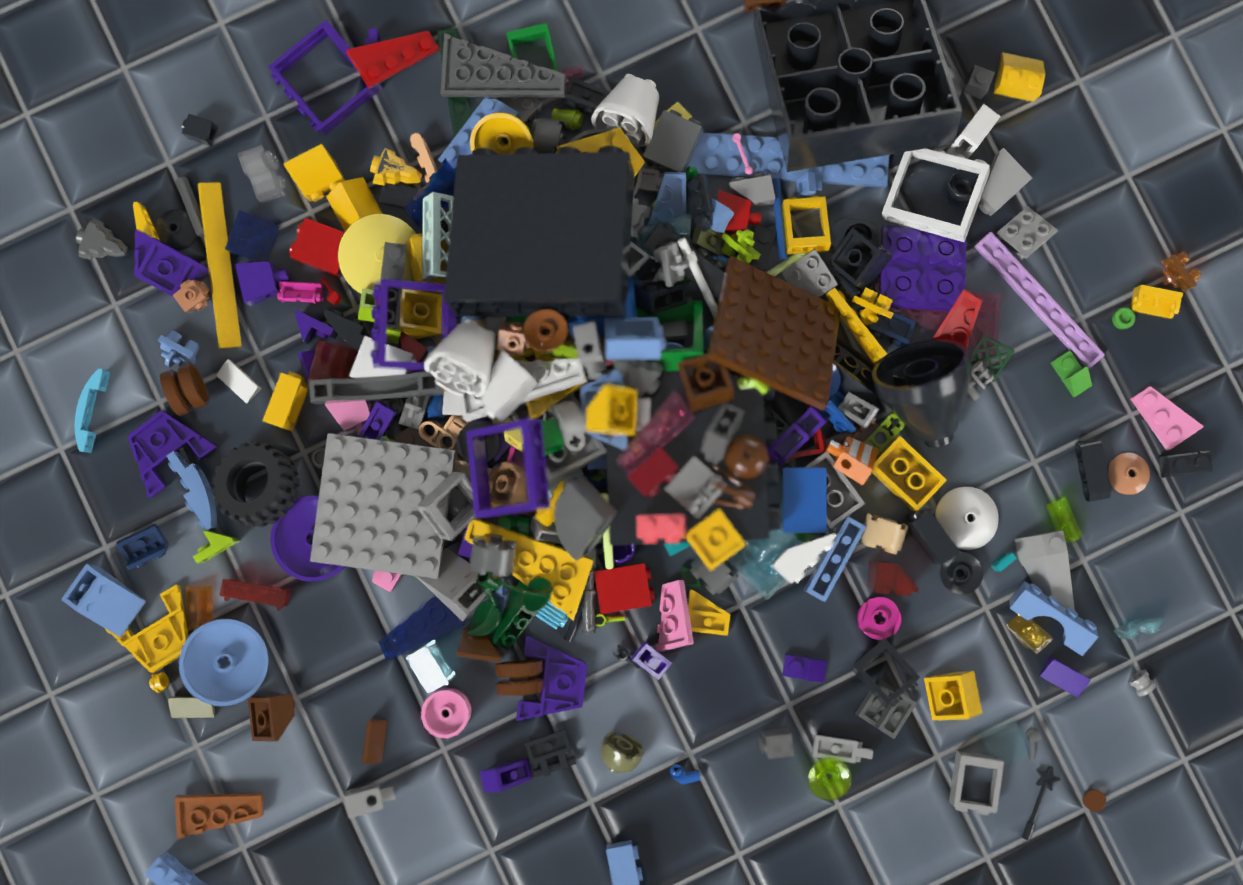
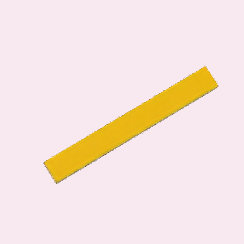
M199 183L198 191L219 349L239 348L242 345L221 184Z

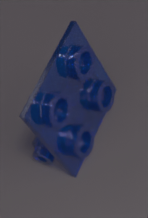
M239 210L225 250L256 262H266L280 226Z

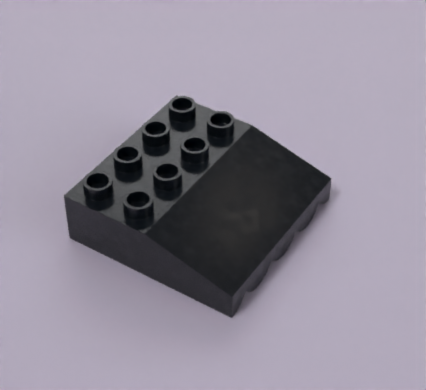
M796 0L784 4L775 13L763 7L754 8V30L764 80L787 172L954 144L962 109L925 0H821L816 6L808 1Z

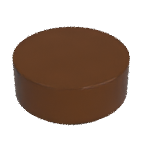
M1089 789L1083 794L1082 802L1090 811L1098 812L1105 807L1106 798L1099 790Z

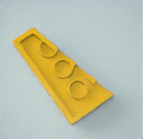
M836 288L830 290L825 297L830 303L836 305L840 312V318L871 362L875 363L887 355L882 346L859 319L856 311L847 304L844 294L840 290L837 291Z

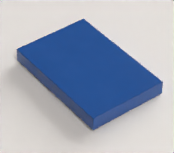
M782 468L783 533H827L826 468Z

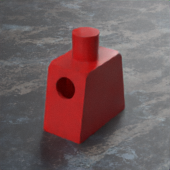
M719 190L717 201L735 213L728 222L724 233L736 234L738 230H746L748 224L760 226L762 213L750 211V200Z

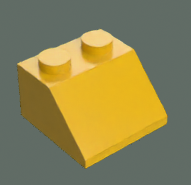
M1002 53L994 93L1034 102L1042 93L1045 78L1043 61Z
M605 385L587 408L586 431L613 436L636 435L637 390Z
M974 671L952 672L924 678L932 720L970 719L982 714Z

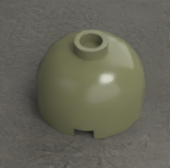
M616 732L607 733L604 736L600 749L601 759L605 765L614 773H626L634 770L645 753L644 750H641L642 744L624 733L622 737L615 736Z

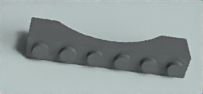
M416 372L377 378L309 381L310 401L314 404L444 395L443 388L434 382L436 377L431 372Z

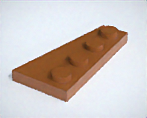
M263 793L177 795L175 797L177 840L188 835L203 833L206 830L222 828L228 824H237L262 817L264 815Z

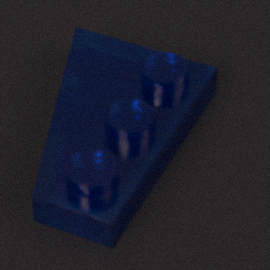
M446 158L441 163L442 166L439 170L429 177L430 180L424 188L419 189L405 206L406 212L417 226L423 223L424 197L432 192L454 197L456 171ZM441 200L442 209L449 206V202Z

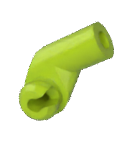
M741 375L737 380L739 388H756L762 395L771 388L746 375Z

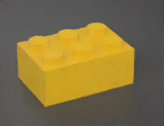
M901 436L895 437L876 457L874 468L871 472L912 512L918 511L947 481Z

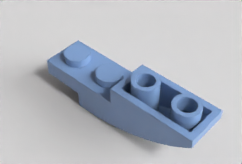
M171 452L166 456L170 461L168 465L172 471L178 472L182 478L180 482L186 490H190L183 495L186 499L185 505L191 512H195L198 516L197 522L203 529L215 530L217 528L216 505L210 484L199 464L192 463L188 465L180 452Z

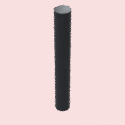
M582 597L574 620H571L564 640L572 642L582 619Z

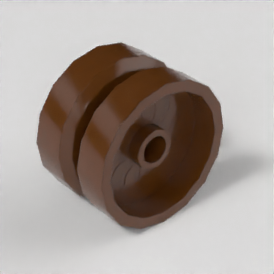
M188 362L180 365L177 372L170 369L160 374L164 395L178 416L190 413L192 406L200 409L209 405L210 401L206 385L193 363Z
M515 660L495 664L496 675L509 678L496 683L497 695L523 696L544 691L543 679L530 677L543 672L542 660Z

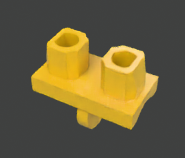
M865 287L861 298L854 296L852 302L865 307L864 310H860L859 315H861L863 324L870 325L878 321L877 313L890 319L892 318L894 313L888 310L893 299L880 294L876 304H874L878 293Z

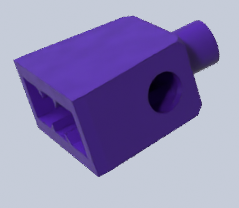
M268 261L235 264L243 300L249 306L276 296L280 292L279 281L290 280L286 268L276 271L274 264Z

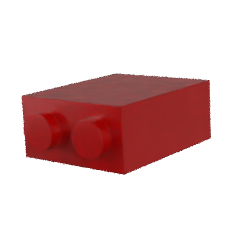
M305 218L298 226L296 241L292 242L290 246V257L294 261L341 278L342 273L338 263V249L345 232Z
M645 563L594 571L601 614L652 606L651 601H654L655 597L653 588L648 586V580L651 579L650 567H645Z

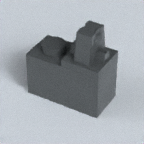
M724 402L705 435L701 452L705 453V460L711 461L716 465L719 460L722 461L740 428L745 411Z

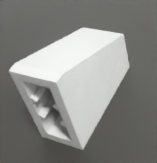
M983 104L955 140L954 144L947 150L946 154L953 156L960 154L968 159L1001 116Z
M365 336L349 376L353 379L405 375L414 371L373 368L372 357L370 356L371 351L374 350V341ZM386 344V361L417 362L415 360L416 356L412 353Z
M504 351L499 354L487 388L480 400L486 406L483 411L492 419L497 417L502 422L538 385L536 380Z

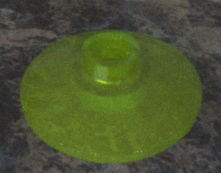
M821 759L809 771V787L821 799H838L845 795L850 788V771L838 759ZM830 773L832 778L826 779L825 775Z

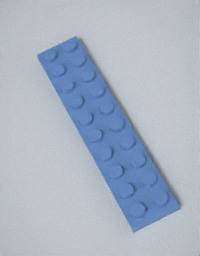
M702 133L688 166L697 168V176L704 173L706 176L744 177L745 179H750L756 174L764 173L765 176L771 175L772 179L777 178L780 181L796 182L806 172L815 173V181H821L822 184L886 188L888 183L889 155L787 172L777 137L741 135V145L749 166L753 168V173L748 175L745 173L746 167L737 143L732 139L733 135Z

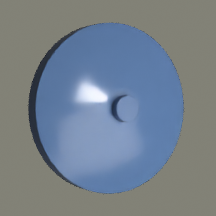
M232 619L214 620L197 628L184 643L179 659L180 675L188 691L200 701L215 706L234 705L253 695L263 683L269 664L268 651L259 633L246 623Z

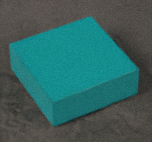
M1005 552L991 563L990 566L994 571L1001 572L1017 558L1013 553Z

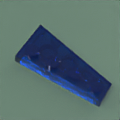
M435 596L426 602L422 608L410 615L405 622L399 624L379 641V645L386 661L389 662L464 626L465 622Z

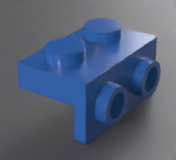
M837 390L828 399V406L820 412L834 424V428L842 434L853 433L856 430L854 427L855 422L842 414L838 409L845 397Z

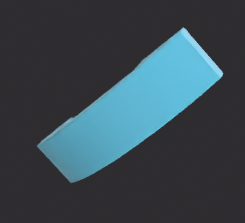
M98 368L84 386L78 400L75 413V438L80 452L92 453L96 433L89 432L88 430L97 391L106 392L110 371Z

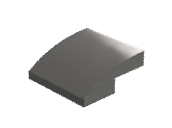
M876 679L875 683L888 698L897 691L881 679ZM869 690L855 714L895 739L917 703L901 694L902 700L894 707L889 705L885 708Z

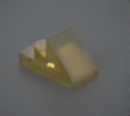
M1019 614L1006 624L1026 649L1030 648L1036 654L1053 641L1052 637L1032 619L1027 620Z

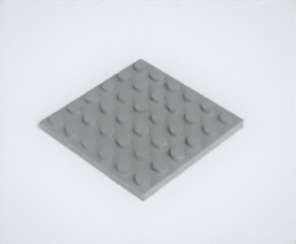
M328 433L310 561L438 579L444 539L438 536L417 505L453 472L456 450ZM451 490L435 504L446 520Z

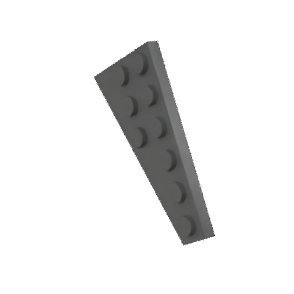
M444 33L440 93L442 97L565 98V74L543 66L539 67L530 64L522 59L518 60L510 55L484 46H477L469 43V41L460 40Z

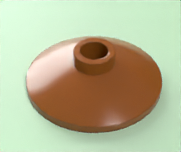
M540 310L528 317L523 328L524 338L528 345L542 352L552 351L560 347L564 343L568 332L564 318L552 310ZM545 331L550 332L548 336L542 335Z

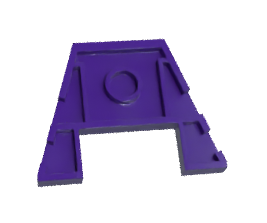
M160 410L127 436L149 498L155 497L167 487L154 469L168 459L166 457L173 451L177 452L187 443L200 459H204L217 449L216 445L163 410Z
M526 636L524 656L546 659L543 680L544 691L542 692L541 702L518 701L516 720L520 721L581 708L583 706L587 663L530 636Z

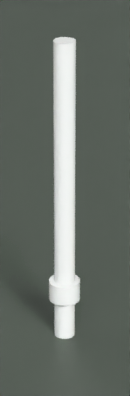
M681 238L677 242L683 252V259L689 261V267L715 319L718 308L716 301L697 264L698 259L695 252L691 251L686 239Z

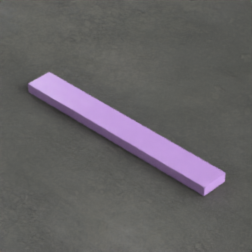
M992 232L988 233L974 246L1085 367L1087 366L1090 369L1105 355Z

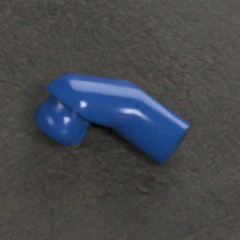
M674 764L670 768L671 777L680 784L701 780L699 770L687 772L678 764Z

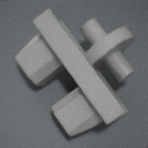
M671 242L653 252L655 260L662 261L663 265L657 272L659 280L666 281V286L672 287L675 282L684 279V269L689 267V261L682 259L677 242Z
M431 396L407 397L399 424L419 430Z

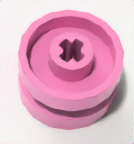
M444 687L436 690L425 700L421 719L424 727L430 734L439 738H450L460 733L468 724L471 718L472 706L469 698L463 691L455 687ZM444 709L450 712L448 716L444 715Z

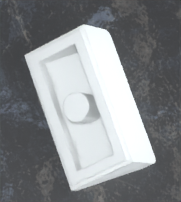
M229 359L225 361L216 375L247 404L262 389Z

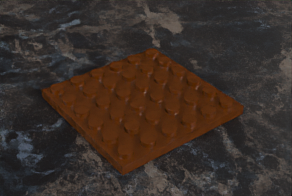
M731 256L726 264L707 358L824 410L828 406L840 312L836 305Z

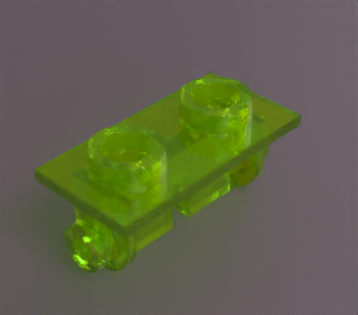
M1066 497L1046 505L1056 530L1063 531L1066 543L1080 539L1079 537H1082Z

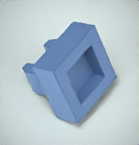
M806 172L796 181L797 197L799 199L816 195V190H822V182L815 181V173Z

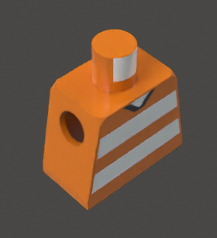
M846 437L842 445L831 440L826 448V452L836 456L834 468L859 484L864 485L873 471L878 448L854 438Z

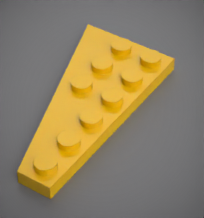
M474 518L469 523L464 539L471 544L474 536L490 538L491 534L502 535L503 540L516 541L513 576L527 586L532 579L537 577L550 581L553 585V594L549 601L553 606L561 609L569 618L574 620L594 561L593 558L585 556L575 561L564 548L547 542L536 541L535 538Z

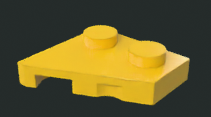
M690 589L688 610L692 631L728 636L730 614Z

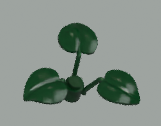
M486 571V575L478 573L476 581L484 587L483 592L488 595L491 601H484L478 605L467 633L474 636L486 635L492 632L499 624L501 611L496 608L497 602L490 591H496L502 585L526 595L523 601L526 610L538 612L551 599L553 585L547 579L537 577L529 582L526 591L501 580L502 576H493V572Z

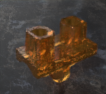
M1181 252L1177 255L1173 254L1162 261L1167 268L1163 271L1167 277L1163 284L1167 285L1171 282L1174 288L1180 286L1183 292L1195 287L1202 274L1196 268L1190 271L1185 269L1183 265L1190 261L1186 252Z

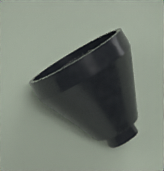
M926 340L898 348L880 359L872 370V378L876 393L917 438L924 441L925 445L941 447L949 444L954 439L953 433L959 425L972 373V366L966 347L951 340Z

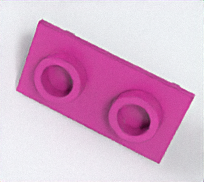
M279 281L280 292H278L277 298L282 302H296L297 300L300 302H313L314 304L323 302L321 283Z

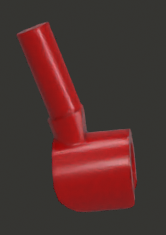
M321 278V283L330 293L326 299L336 306L341 300V296L330 287L325 278Z

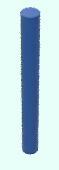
M774 178L772 179L775 194L774 211L779 260H787L780 179Z

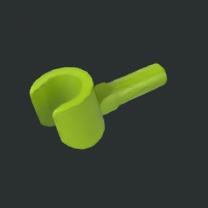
M600 613L595 616H602L604 618L603 624H595L598 627L604 626L608 622L625 621V615L607 616Z

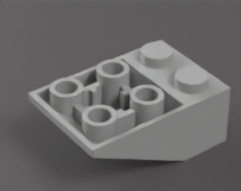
M448 548L442 551L438 579L417 576L462 621L488 596L483 592L484 587L477 583L478 573L470 569V563Z

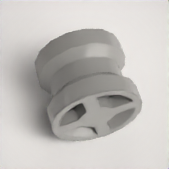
M1146 670L1137 672L1128 680V683L1136 688V693L1140 697L1147 695L1157 686L1156 682L1149 678V673Z

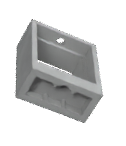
M452 472L417 505L421 513L442 539L451 541L475 518L471 478L465 473ZM457 485L469 504L448 523L435 504Z
M956 751L949 802L956 810L968 812V809H972L982 815H989L990 812L997 813L1004 761L999 757ZM965 764L993 769L989 804L960 800Z

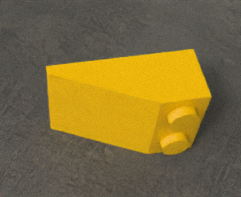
M322 144L284 163L285 168L309 202L322 199L324 194L332 191L341 181H345L335 160Z

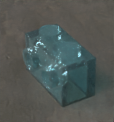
M434 639L414 650L406 657L409 667L416 673L421 686L426 689L428 694L449 683L456 676Z

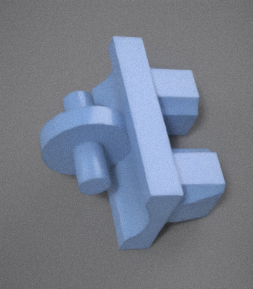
M173 330L166 337L161 335L158 339V342L161 343L160 348L164 350L161 356L166 358L165 365L168 367H172L174 364L180 366L183 361L186 363L191 362L195 365L197 362L196 355L199 351L198 343L188 340L184 347L179 345L182 336Z

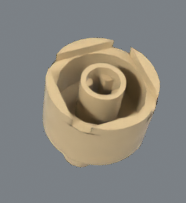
M867 513L863 524L866 526V529L861 536V542L872 548H876L877 545L882 546L884 551L892 554H897V551H901L908 525L902 524L901 527L900 524H897V521L874 515L872 518V515Z

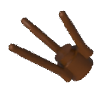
M712 464L715 470L741 487L734 490L717 482H712L713 486L735 495L733 500L737 501L715 499L713 503L737 507L741 510L743 507L750 508L756 492L751 491L750 486L745 485L716 464Z

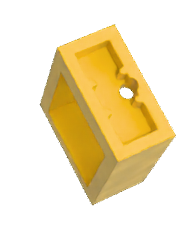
M812 195L808 198L790 197L783 200L782 207L787 255L810 253L815 249L817 252H828L831 239L826 197ZM819 209L823 236L793 238L790 211Z
M291 371L288 372V375L281 373L262 421L293 431L309 391L308 383L305 382L306 378Z

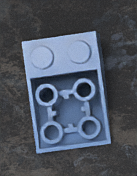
M91 564L84 566L61 599L78 613L119 637L123 636L146 603L143 598L103 568Z

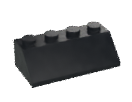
M837 336L833 364L840 373L838 391L844 397L850 392L873 405L879 398L872 378V370L875 364Z

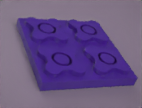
M883 225L881 229V246L893 256L880 273L879 295L881 294L893 299L890 307L949 312L963 289H966V239L965 242H961L911 227Z

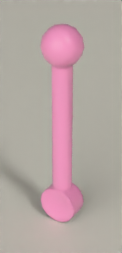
M736 133L732 139L737 143L746 167L745 173L750 175L753 173V168L749 166L741 145V135Z

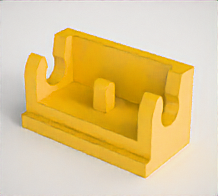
M1140 285L1133 290L1130 309L1134 312L1172 319L1174 314L1179 312L1183 293Z

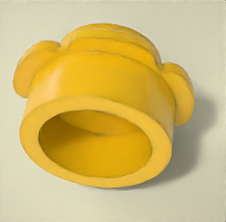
M155 672L149 680V685L152 690L161 693V691L169 687V678L164 672Z

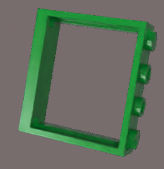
M688 301L687 304L654 315L637 307V318H658V323L681 320L694 321V348L661 350L660 359L644 360L649 363L655 361L663 366L662 371H679L678 362L704 355L702 301Z

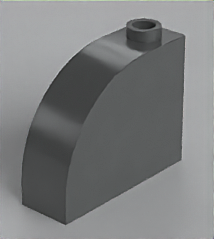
M583 475L576 479L571 478L563 485L564 490L557 500L554 514L559 539L575 561L591 553L617 514V511Z

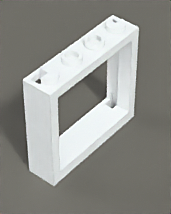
M925 148L904 152L882 211L883 219L965 242L990 174V165L983 160L976 159L973 161L966 159L965 156L960 154L949 155L940 149L930 150ZM911 157L979 174L960 226L893 208Z

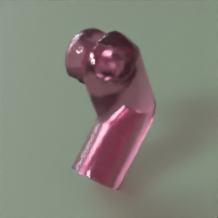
M582 66L567 67L561 71V73L566 75V88L571 77L583 76Z

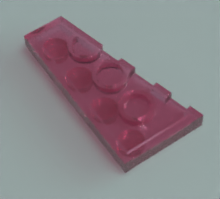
M675 391L616 460L628 476L695 419L694 415Z

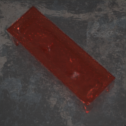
M227 578L222 580L219 596L224 597V601L234 598L277 606L276 610L279 611L283 606H288L291 590Z

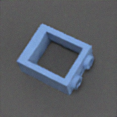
M605 318L604 339L606 359H660V352L665 349V338L663 337V327L658 324V318Z

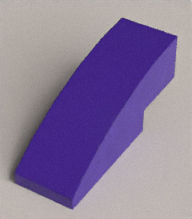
M811 406L776 440V443H773L768 448L769 457L772 460H777L780 467L828 420L815 406Z

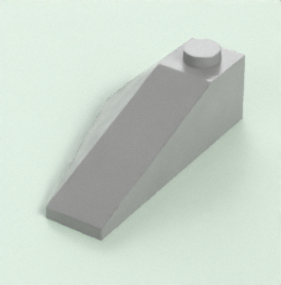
M1051 531L1014 539L1018 560L1030 576L1031 582L1038 586L1046 596L1055 597L1060 602V605L1075 611L1068 550L1063 531Z

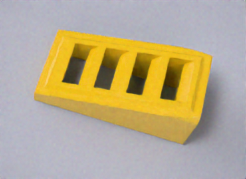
M133 202L136 229L160 241L146 208L139 202Z

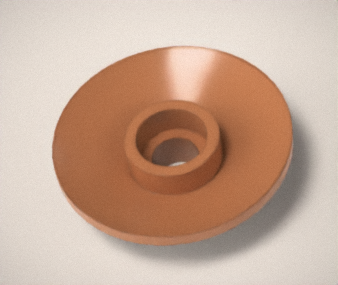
M1134 453L1117 455L1111 460L1107 469L1110 485L1122 494H1136L1142 491L1149 482L1150 470L1148 464L1141 456ZM1130 469L1134 471L1133 477H1130L1128 474Z

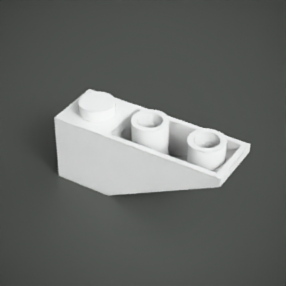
M829 534L785 549L771 566L787 582L793 583L795 581L798 583L805 576L803 571L809 565L813 567L820 560L818 555L823 550L827 552L835 544L833 539L836 535Z

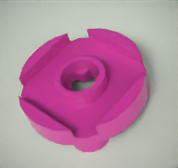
M873 597L867 599L860 606L857 620L859 628L867 636L883 640L898 631L901 625V614L892 600L885 597ZM882 612V617H885V620L876 624L874 615Z

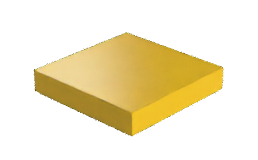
M718 509L686 533L687 540L710 571L747 545L721 509Z

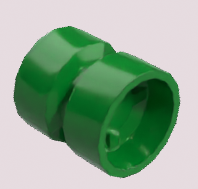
M502 515L499 517L500 527L514 531V526L519 527V531L515 532L530 537V516L518 515L517 518H514L512 515Z

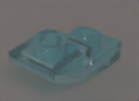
M1158 617L1141 618L1120 626L1114 630V633L1118 638L1130 640L1139 634L1138 631L1145 634L1156 633L1161 629L1160 625L1166 621Z

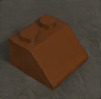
M708 354L677 363L684 393L691 412L733 400V386L726 367L708 359Z

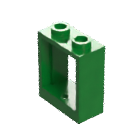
M547 23L506 32L511 55L516 59L518 58L515 46L545 40L551 70L558 72Z

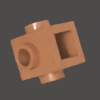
M190 279L180 285L181 289L173 294L185 312L203 309L208 305L207 301L212 298L208 293L210 289L203 281H191Z
M504 321L499 330L497 350L506 351L511 355H523L525 349L530 347L524 338V325L520 322L510 323Z

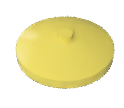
M385 214L365 216L354 222L344 233L338 249V263L346 282L360 294L362 289L374 290V284L380 280L385 242L404 245L410 239V236L416 234L415 231L401 219ZM406 253L403 281L414 282Z

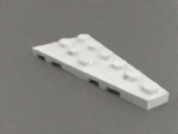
M555 359L554 361L546 362L542 360H534V362L515 361L538 383L520 404L587 381L585 370L579 359ZM493 361L491 374L497 361ZM467 393L464 396H459L463 419L466 422L488 415L483 411L486 406L480 402L482 396L475 397L474 394Z

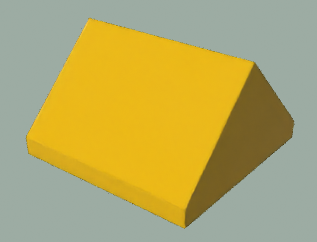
M363 177L341 181L326 196L345 232L354 222L365 216L383 214Z
M402 289L398 328L415 340L441 334L442 294Z

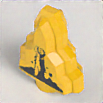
M385 148L380 157L374 155L370 172L375 173L373 184L384 186L386 183L394 185L399 182L408 184L420 183L422 174L414 167L406 165L404 159L396 156L394 151Z

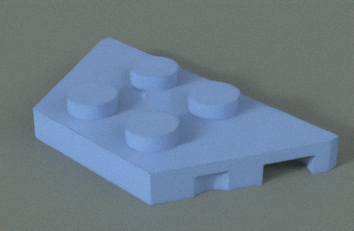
M616 369L581 387V408L585 421L588 406L605 385L625 388V385L622 383V374ZM584 431V433L628 451L627 435L613 436Z

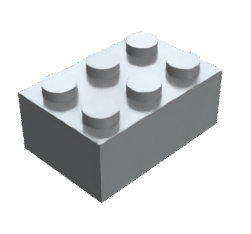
M825 452L803 468H826L827 529H830L865 503L846 476L834 468L835 461L828 452Z

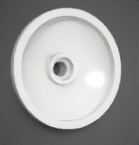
M959 487L947 492L940 499L935 510L936 520L958 549L972 550L984 546L992 539L998 527L999 515L994 501L984 491L974 487ZM969 514L973 515L972 522L967 520Z

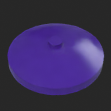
M306 496L294 500L293 503L295 504L292 509L288 508L286 511L287 515L283 518L278 517V521L273 524L271 530V549L277 563L286 573L304 581L326 580L337 575L346 567L310 561L319 496Z

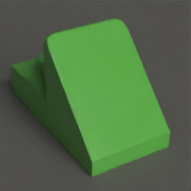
M1067 351L1050 362L1073 398L1092 386L1088 367L1082 368L1071 351Z

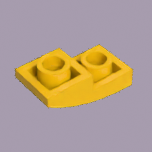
M559 481L558 486L554 489L553 497L550 500V508L537 510L535 518L544 526L548 527L555 521V506L564 490L563 485L566 482Z

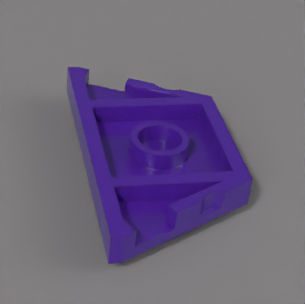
M136 229L135 277L173 296V294L181 289L180 285L189 279L191 281L200 280L209 274L207 266Z

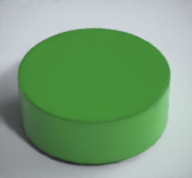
M1120 308L1113 313L1112 322L1119 329H1127L1134 324L1135 314L1129 308Z

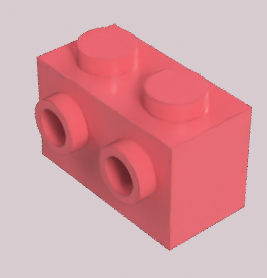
M637 516V538L644 539V543H657V539H666V543H679V538H686V516Z

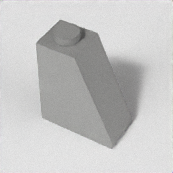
M1004 148L993 159L990 174L978 205L983 213L990 216L1032 179Z

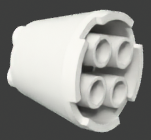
M626 74L596 107L591 118L593 127L595 129L608 130L621 128L636 150L639 147H647L653 136L659 102V94L655 89L656 84L652 80H643L632 74Z
M465 320L464 323L457 325L429 354L425 362V370L431 372L436 377L434 382L449 392L459 396H464L465 393L474 394L475 397L482 396L491 375L496 349V334L491 330H485L478 326L472 320Z

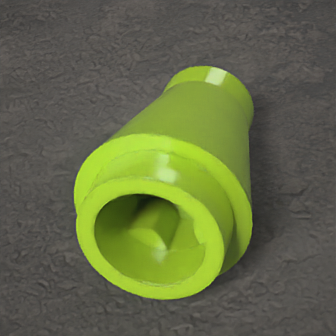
M554 108L551 119L565 120L568 128L573 131L581 128L584 118L583 113H580L579 110Z

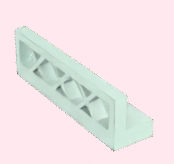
M432 192L423 198V280L430 281L436 277L446 278V272L440 271V262L444 260L447 264L448 252L445 253L440 247V242L444 239L449 246L453 196ZM441 200L449 202L448 212L442 209ZM443 219L449 226L447 233L441 228V221Z

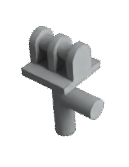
M981 361L972 366V376L970 377L967 394L973 401L980 397L973 385L978 383L982 389H985V386L994 379L992 374L989 375V370L982 366L983 363Z

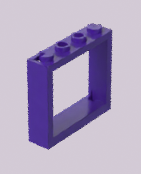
M327 20L268 66L273 73L270 77L277 85L282 84L286 88L283 90L290 101L293 99L297 101L298 105L296 108L303 116L308 115L312 119L309 123L316 132L321 130L324 135L328 134L382 90L380 83L370 89L367 86L322 122L282 75L327 37L355 68L346 53L347 49L351 48Z
M389 279L376 281L374 291H372V295L375 297V306L372 308V319H375V324L371 331L374 350L371 351L370 356L372 357L373 368L426 371L425 363L386 361L388 288L442 292V342L456 328V317L444 302L445 284Z
M524 419L466 431L475 518H489L550 508L541 420ZM522 429L529 503L491 508L484 436Z

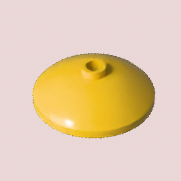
M495 112L486 115L479 120L471 133V152L478 148H487L495 151L497 154H513L517 148L528 147L533 149V138L530 130L521 119L509 113ZM502 138H506L508 144H504Z

